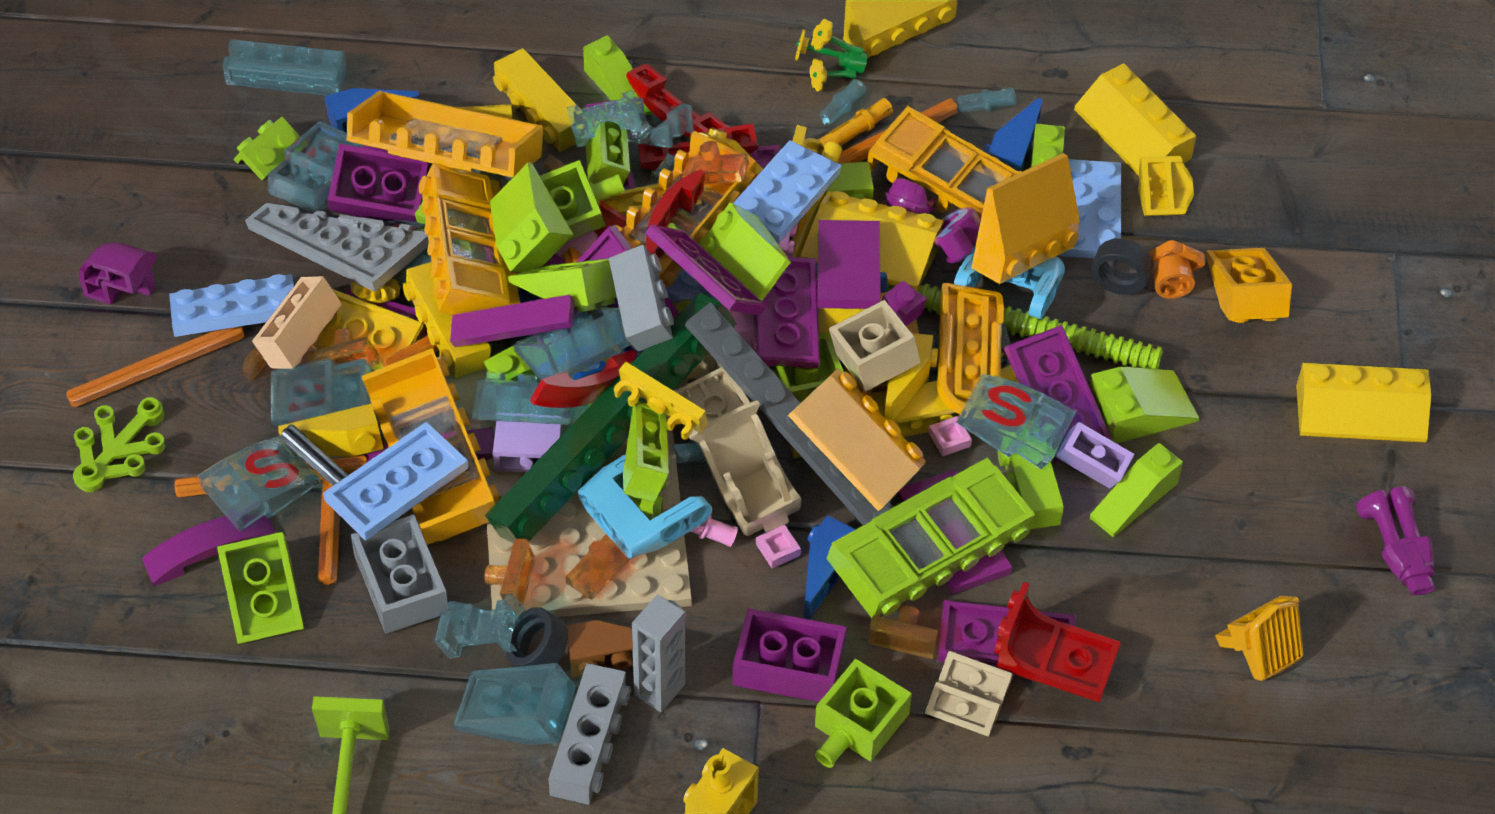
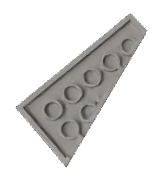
M271 203L264 204L245 220L249 230L374 292L422 253L429 244L428 235L425 234V230H412L411 225L400 224L399 227L385 226L381 220L342 214L338 218L327 217V213L316 210L314 214L300 212L297 207Z

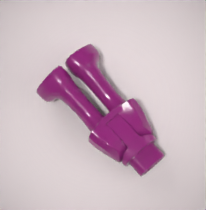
M1396 487L1387 496L1385 490H1379L1358 501L1355 507L1358 515L1362 519H1375L1385 544L1381 554L1395 577L1400 579L1402 585L1408 587L1410 595L1417 596L1433 592L1435 590L1432 580L1435 575L1433 571V546L1430 537H1421L1413 512V507L1416 504L1414 491L1408 487ZM1391 512L1396 514L1405 536L1404 539H1400Z

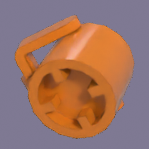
M1174 240L1167 241L1149 252L1153 262L1151 273L1156 292L1159 296L1167 299H1176L1192 291L1195 285L1192 272L1205 265V254Z

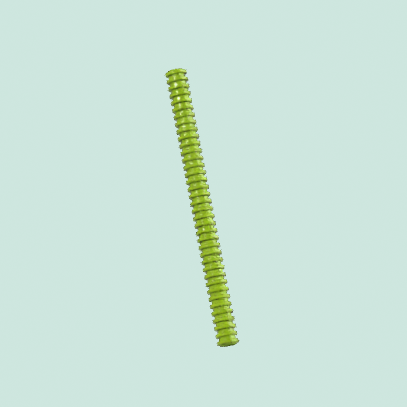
M925 283L924 286L920 285L917 291L926 298L924 308H927V312L932 313L934 310L937 315H940L939 294L941 290H939L938 286L930 288V284ZM888 284V292L895 286ZM1012 306L1004 308L1003 333H1006L1008 330L1011 335L1019 333L1020 337L1024 338L1025 335L1031 337L1062 325L1072 348L1076 349L1075 352L1077 353L1085 351V355L1089 356L1092 353L1095 358L1103 356L1106 361L1110 358L1113 359V363L1121 361L1123 362L1122 365L1132 364L1133 368H1137V366L1148 369L1159 368L1163 354L1162 347L1158 346L1155 349L1152 348V344L1144 346L1141 341L1136 344L1133 339L1125 341L1122 336L1119 339L1115 338V334L1107 336L1104 331H1101L1099 334L1096 333V329L1092 328L1091 331H1088L1085 326L1078 328V325L1074 323L1070 326L1067 321L1059 323V319L1055 318L1052 321L1048 316L1038 319L1029 316L1028 311L1022 313V309L1019 308L1015 311Z

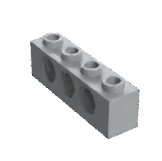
M656 595L632 622L634 696L662 713L685 686V611L672 600L667 601L661 596Z
M586 664L548 778L550 796L590 805L593 793L600 792L603 782V773L600 771L603 763L608 764L613 749V744L610 743L612 734L618 735L621 726L622 715L619 714L621 705L627 706L630 698L631 686L626 685V672ZM606 704L604 707H596L595 705ZM589 732L597 733V735L587 736L585 734ZM579 761L588 762L586 765H577L575 763Z

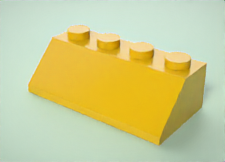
M846 0L843 40L853 46L863 48V51L867 53V58L878 55L890 47L902 44L914 36L923 34L938 25L956 18L957 0Z
M1124 63L1101 74L1075 105L1074 110L1138 176L1141 157L1181 156L1183 163L1192 159L1196 135Z
M1302 363L1296 384L1300 436L1408 442L1427 441L1431 403L1429 370Z

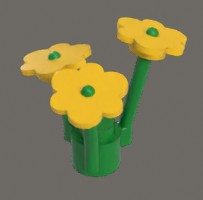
M823 19L815 27L811 44L808 43L809 38L804 37L805 29L802 30L800 40L796 42V61H798L800 53L805 54L806 50L839 58V67L844 69L826 71L821 60L813 59L809 71L812 87L817 92L822 90V83L826 82L827 77L855 78L856 73L862 74L867 63V53L863 51V48L853 46L832 36L833 23L827 19ZM832 42L846 50L839 52L824 48L823 45Z

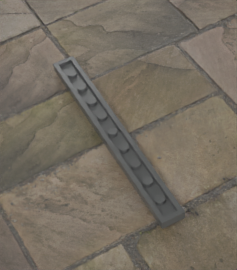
M711 302L686 322L685 326L745 394L752 401H759L761 412L862 525L871 522L873 518L893 508L888 502L878 511L793 422L788 415L800 402ZM908 523L890 532L910 558L926 544Z

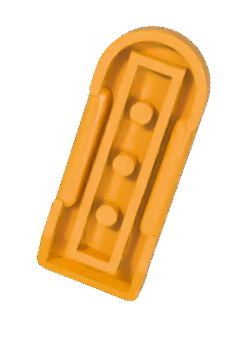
M943 283L939 294L938 393L944 404L952 411L969 417L982 416V410H993L996 406V403L988 396L989 390L996 386H1002L1001 341L1002 323L1004 321L1003 297L1001 293L996 291Z

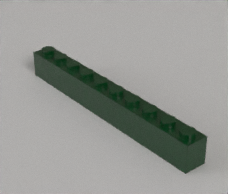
M699 293L675 317L674 325L670 326L673 338L646 348L631 365L671 390H674L709 354L685 326L686 322L711 302L733 328L737 323L730 311L717 299ZM620 376L485 514V517L501 538L524 548L628 439L633 406L628 405V397L632 392L624 391L619 398L615 397L614 387L621 381ZM639 396V402L647 403L646 399Z

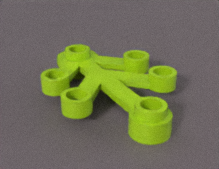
M152 397L143 399L138 405V414L116 438L114 437L113 423L115 422L113 409L107 405L98 407L94 412L96 423L100 426L103 452L95 460L91 447L95 443L93 431L88 427H81L75 431L74 439L77 447H79L81 464L73 472L74 483L77 487L85 492H95L103 486L105 479L127 475L136 477L144 473L145 463L140 455L162 453L166 447L162 434L154 432L148 434L145 441L130 443V441L144 426H156L163 421L165 414L162 403ZM103 415H109L106 418H100ZM84 436H88V438L85 440L80 439ZM153 442H160L157 445H150ZM127 457L124 464L108 466L114 459ZM133 464H139L137 467H130Z

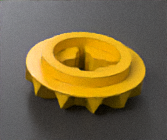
M391 278L376 292L351 280V291L359 298L368 302H388L397 298L400 294V286L396 279Z

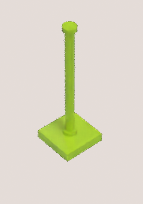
M314 696L312 711L320 737L342 738L332 814H346L355 740H388L390 727L384 702L379 699Z

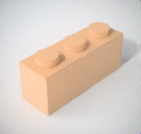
M324 276L301 277L252 342L270 368L294 369L301 362L303 355L309 347L317 341L318 335L324 327L334 318V314L342 303Z

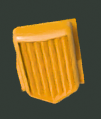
M1278 596L1227 624V629L1215 635L1220 647L1243 651L1255 680L1264 681L1283 672L1303 658L1304 651L1298 604L1300 601L1298 597Z

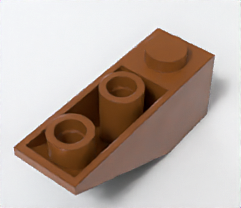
M599 620L567 625L568 643L566 652L572 678L583 676L587 663L620 671L633 666L632 628Z

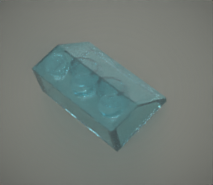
M596 307L594 310L574 314L573 327L536 333L513 346L517 354L540 380L565 371L573 380L574 374L580 371H591L599 367V361L624 353V348L632 344L625 337L620 309Z
M486 372V378H479L477 381L472 419L570 425L575 421V407L549 408L531 403L530 398L541 382L537 381V375L518 374V380L505 379L506 373Z

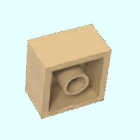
M885 300L829 328L836 355L865 392L921 363L914 336Z

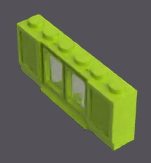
M985 458L832 542L826 559L872 619L883 613L885 616H888L895 612L904 601L911 599V601L917 600L927 591V588L934 584L937 586L945 584L957 571L961 569L968 571L978 563L980 558L986 555L992 557L999 553L1005 544L1013 540L1016 543L1025 538L1030 532L1029 526L1035 514L998 467L994 466L988 458Z

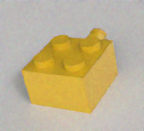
M722 748L718 755L712 756L707 761L702 771V778L697 785L693 783L687 789L683 802H685L684 814H749L758 800L759 767Z

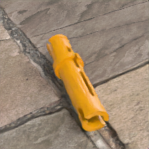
M882 98L865 110L862 108L857 111L856 116L817 139L820 141L819 144H821L818 146V152L822 154L827 142H833L842 146L865 130L869 132L875 128L876 123L893 114V109H890L892 108L891 103L886 98Z

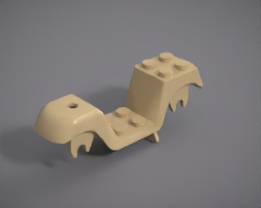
M709 353L673 391L706 411V428L701 434L693 429L689 438L698 443L718 490L742 533L750 536L762 529L767 533L789 522L787 516L801 509V497L784 473L757 415L760 406L759 401L749 402L743 390Z

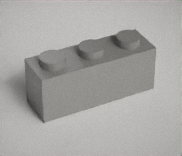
M644 245L610 257L609 262L626 339L637 351L672 339L670 326L674 325L671 311L665 304L664 299L668 298V293L663 281L659 277L662 266L658 256L651 254Z

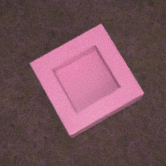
M958 416L929 426L928 433L942 457L971 447L972 439Z
M785 525L756 537V545L771 568L800 556L801 548Z

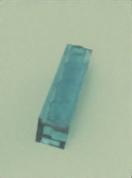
M232 39L228 46L229 56H225L222 64L225 81L228 85L327 96L341 92L347 73L345 55L341 51Z

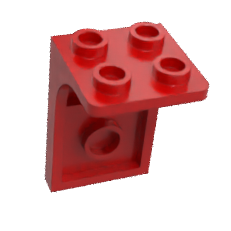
M1023 581L1019 591L1013 590L1008 603L1009 611L1007 617L1003 616L997 632L999 637L994 649V653L999 655L997 668L1100 703L1121 642L1045 616L1030 602L1028 597L1030 583Z

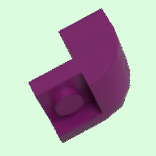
M112 242L97 247L79 269V279L84 296L110 305L121 290L131 294L139 292L151 296L156 288L152 272V266L157 260L155 253L125 243Z

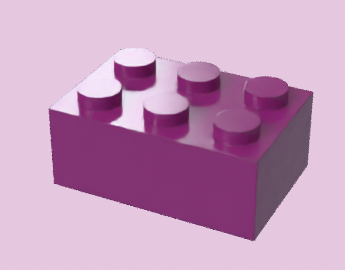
M339 143L328 197L329 211L418 227L415 212L423 202L422 194L419 193V184L421 178L427 176L429 172V163L388 154V152Z
M747 608L733 663V686L820 702L838 680L845 650L846 627Z

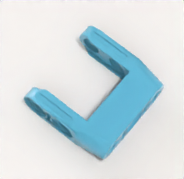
M976 246L973 247V251L960 266L955 277V285L975 288L983 274L971 268ZM1055 256L1006 281L1033 290L1034 296L1028 311L1029 316L1038 319L1043 318L1056 297L1065 272V266L1063 261Z
M626 454L603 467L578 490V497L585 510L623 554L630 559L665 547L703 524L712 513V506L704 497H689L661 515L649 520L629 496L624 494L623 469Z

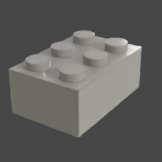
M414 514L391 522L366 541L358 533L351 534L356 562L385 634L449 613L445 587Z

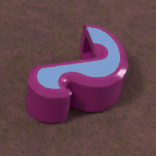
M972 207L958 209L940 219L944 220L942 231L935 238L934 242L942 247L948 256L946 259L948 263L954 264L963 260L973 251V247L976 245L981 218Z

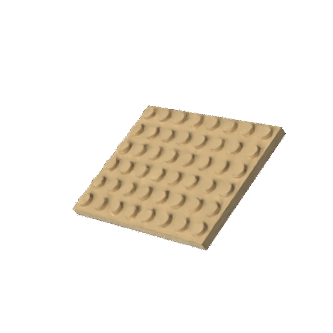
M530 399L479 403L481 428L493 427L495 432L496 421L550 422L561 424V436L590 407L584 405L573 408H549L533 405ZM668 427L669 474L666 490L661 489L660 496L663 497L662 513L681 503L673 430H668ZM628 439L592 475V477L595 474H597L603 467L607 466L608 464L612 463L613 461L619 459L620 457L626 454ZM494 459L485 460L491 474L490 477L485 478L488 486L495 484L500 499L525 474V472L494 471ZM578 491L524 548L501 538L490 522L487 523L493 622L515 620L523 611L532 607H542L557 617L644 610L656 595L661 596L667 601L672 600L681 607L691 606V590L684 535L659 550L630 559L623 554L585 510L578 497Z

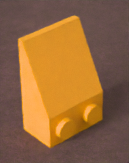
M1265 248L1206 250V258L1220 308L1229 320L1244 323L1248 319L1275 321L1278 318L1289 317L1292 283Z

